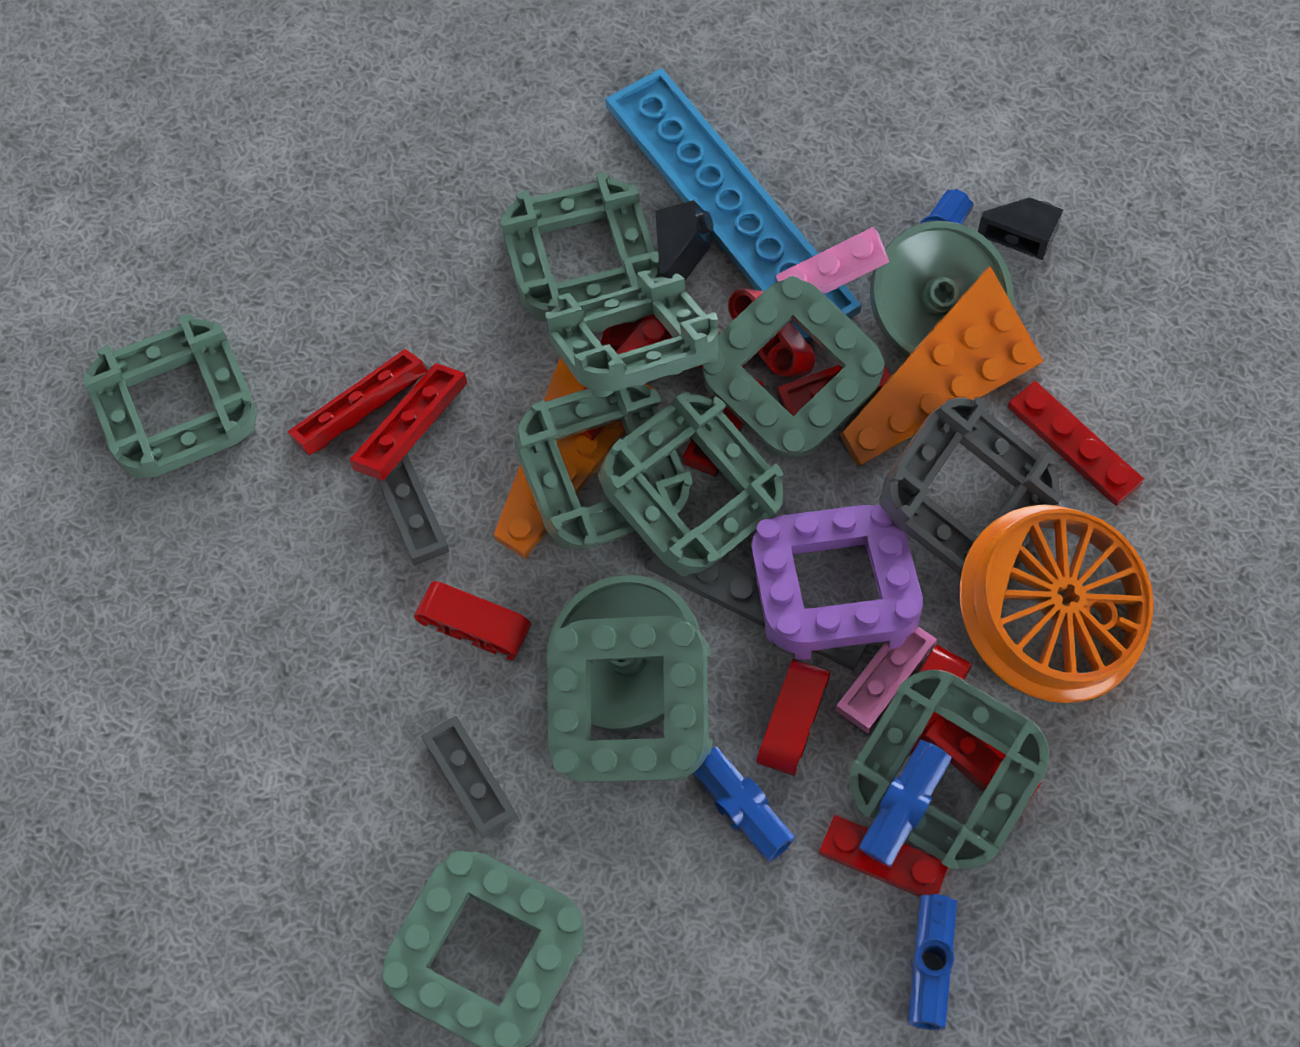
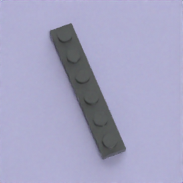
M655 553L647 564L648 570L765 627L755 577L722 561H718L706 571L689 576L677 574L675 570L665 565ZM803 601L804 609L816 608ZM869 643L814 650L813 652L854 671Z

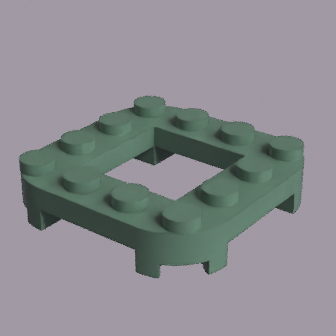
M610 173L596 174L597 182L533 198H530L528 190L516 195V201L508 207L504 215H501L504 242L523 306L536 320L546 321L545 312H551L557 307V297L563 294L570 293L576 302L579 303L637 286V272L651 270L652 278H659L658 250L655 251L639 202V192L634 184L628 185L623 181L610 178ZM606 218L621 267L555 283L540 234Z
M651 270L637 272V286L579 303L576 302L570 293H566L557 297V307L551 312H545L551 345L577 381L583 386L590 388L594 396L606 397L615 390L641 386L648 381L667 375H677L683 372V370L702 364L715 363L719 359L720 342L717 316L715 312L706 315L689 296L685 289V279L681 275L676 273L671 279L652 278ZM654 314L673 338L618 355L610 344L602 346L593 333L602 332L608 327L625 322H636L642 317Z
M791 276L768 287L719 334V359L712 364H702V375L709 395L712 398L716 396L727 405L726 407L766 445V451L776 457L779 455L787 458L808 457L815 453L819 446L868 398H872L881 381L885 362L877 345L818 288L798 277ZM793 321L843 368L794 416L742 367L788 322L792 323Z
M192 314L178 317L181 323L180 326L116 351H112L109 344L96 351L99 357L92 363L88 373L83 374L84 385L91 397L109 444L107 446L119 466L132 477L140 479L165 474L234 446L255 430L257 410L227 337L217 322L214 324L207 320L194 319ZM197 361L216 410L147 437L128 387Z
M646 385L632 386L615 390L606 397H596L591 393V389L588 388L547 402L543 399L533 404L517 425L514 445L518 459L543 524L549 535L561 548L587 550L637 532L610 500L587 508L586 506L581 507L556 441L621 420L628 436L660 412L658 404L662 400L655 389L650 390ZM674 450L645 472L643 476L677 514L687 502L692 478L690 470L684 472L677 451Z
M688 391L676 396L668 406L621 440L620 438L616 441L603 460L598 473V481L611 503L658 558L681 576H689L711 568L757 530L758 523L764 519H770L783 504L781 478L784 474L779 465L776 463L770 467L722 412L727 406L722 400L716 396L712 400L701 395H689ZM690 438L695 441L739 492V495L691 531L643 476L645 472Z
M674 616L585 619L575 621L566 627L558 629L553 635V642L548 654V750L554 768L571 779L589 783L680 781L689 778L688 776L702 765L707 754L710 755L713 739L708 738L707 658H711V651L708 642L705 641L702 634L690 623ZM664 658V738L591 740V663L607 660Z
M943 670L918 672L900 684L897 693L857 760L854 761L849 774L851 792L858 805V809L868 818L876 819L880 812L878 807L932 715L934 712L940 714L1003 752L1006 756L965 824L930 803L915 830L912 829L906 839L942 861V864L954 869L978 867L989 862L998 853L1045 775L1049 763V744L1041 729L1033 721L960 677Z
M457 850L435 868L390 945L383 964V981L395 1001L403 1009L419 1015L476 1047H525L530 1045L540 1033L539 1028L577 957L581 956L585 943L582 915L567 896L483 853ZM474 898L539 932L535 943L500 1006L429 969L468 899Z

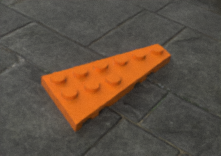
M991 266L982 272L975 283L958 299L951 310L935 325L905 359V362L888 378L881 389L839 434L858 466L915 435L928 415L947 400L954 398H980L1044 362Z
M561 357L544 398L545 402L584 390L585 386L577 381ZM644 384V385H646L650 390L654 389L653 387L649 386L648 384ZM621 420L605 425L593 441L580 433L556 441L576 495L603 463V460L616 441L620 438L622 439L626 434ZM520 464L494 532V538L508 549L526 559L547 533V530Z

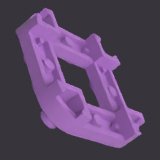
M859 505L782 515L772 519H764L758 523L757 531L752 540V569L755 571L765 621V634L770 644L774 642L780 648L795 653V659L811 660V651L883 641H887L889 649L897 648L904 644V639L909 637L920 624L923 596L906 532L891 520L887 512L880 505ZM863 545L865 554H869L880 599L804 609L793 554Z

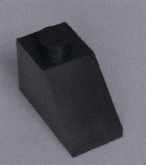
M1031 197L984 211L980 219L978 232L990 241L1043 260L1058 230L1063 209L1055 207L1046 201H1039Z
M695 200L655 211L659 273L663 278L671 279L677 273L686 280L711 247L710 232L713 231L711 215L708 211H704Z

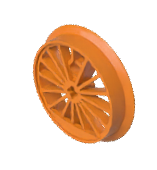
M1034 505L1013 510L993 521L981 532L971 546L961 572L960 607L964 625L972 644L983 661L997 676L1029 696L1057 703H1075L1097 698L1112 690L1129 674L1144 650L1152 624L1154 609L1149 575L1143 561L1131 543L1113 526L1096 516L1055 505ZM1040 528H1052L1055 531L1057 563ZM1067 532L1080 536L1070 568ZM1027 533H1029L1043 565L1022 545ZM1090 542L1102 553L1078 577ZM1016 558L1036 577L1013 567ZM1107 558L1117 573L1083 586L1082 584ZM1009 578L1037 591L1006 590ZM1119 579L1125 591V595L1086 593ZM1004 599L1038 601V604L1000 618ZM1115 604L1127 605L1128 619L1121 616L1118 617ZM1091 607L1100 612L1102 624L1090 614ZM1041 611L1043 616L1015 644L1003 625ZM1051 619L1052 622L1038 662L1026 655L1022 649ZM1115 626L1126 631L1122 644L1107 630ZM1060 628L1062 630L1064 672L1051 669L1048 666ZM1074 632L1092 672H1077ZM1096 636L1114 655L1106 665L1103 664L1091 637Z

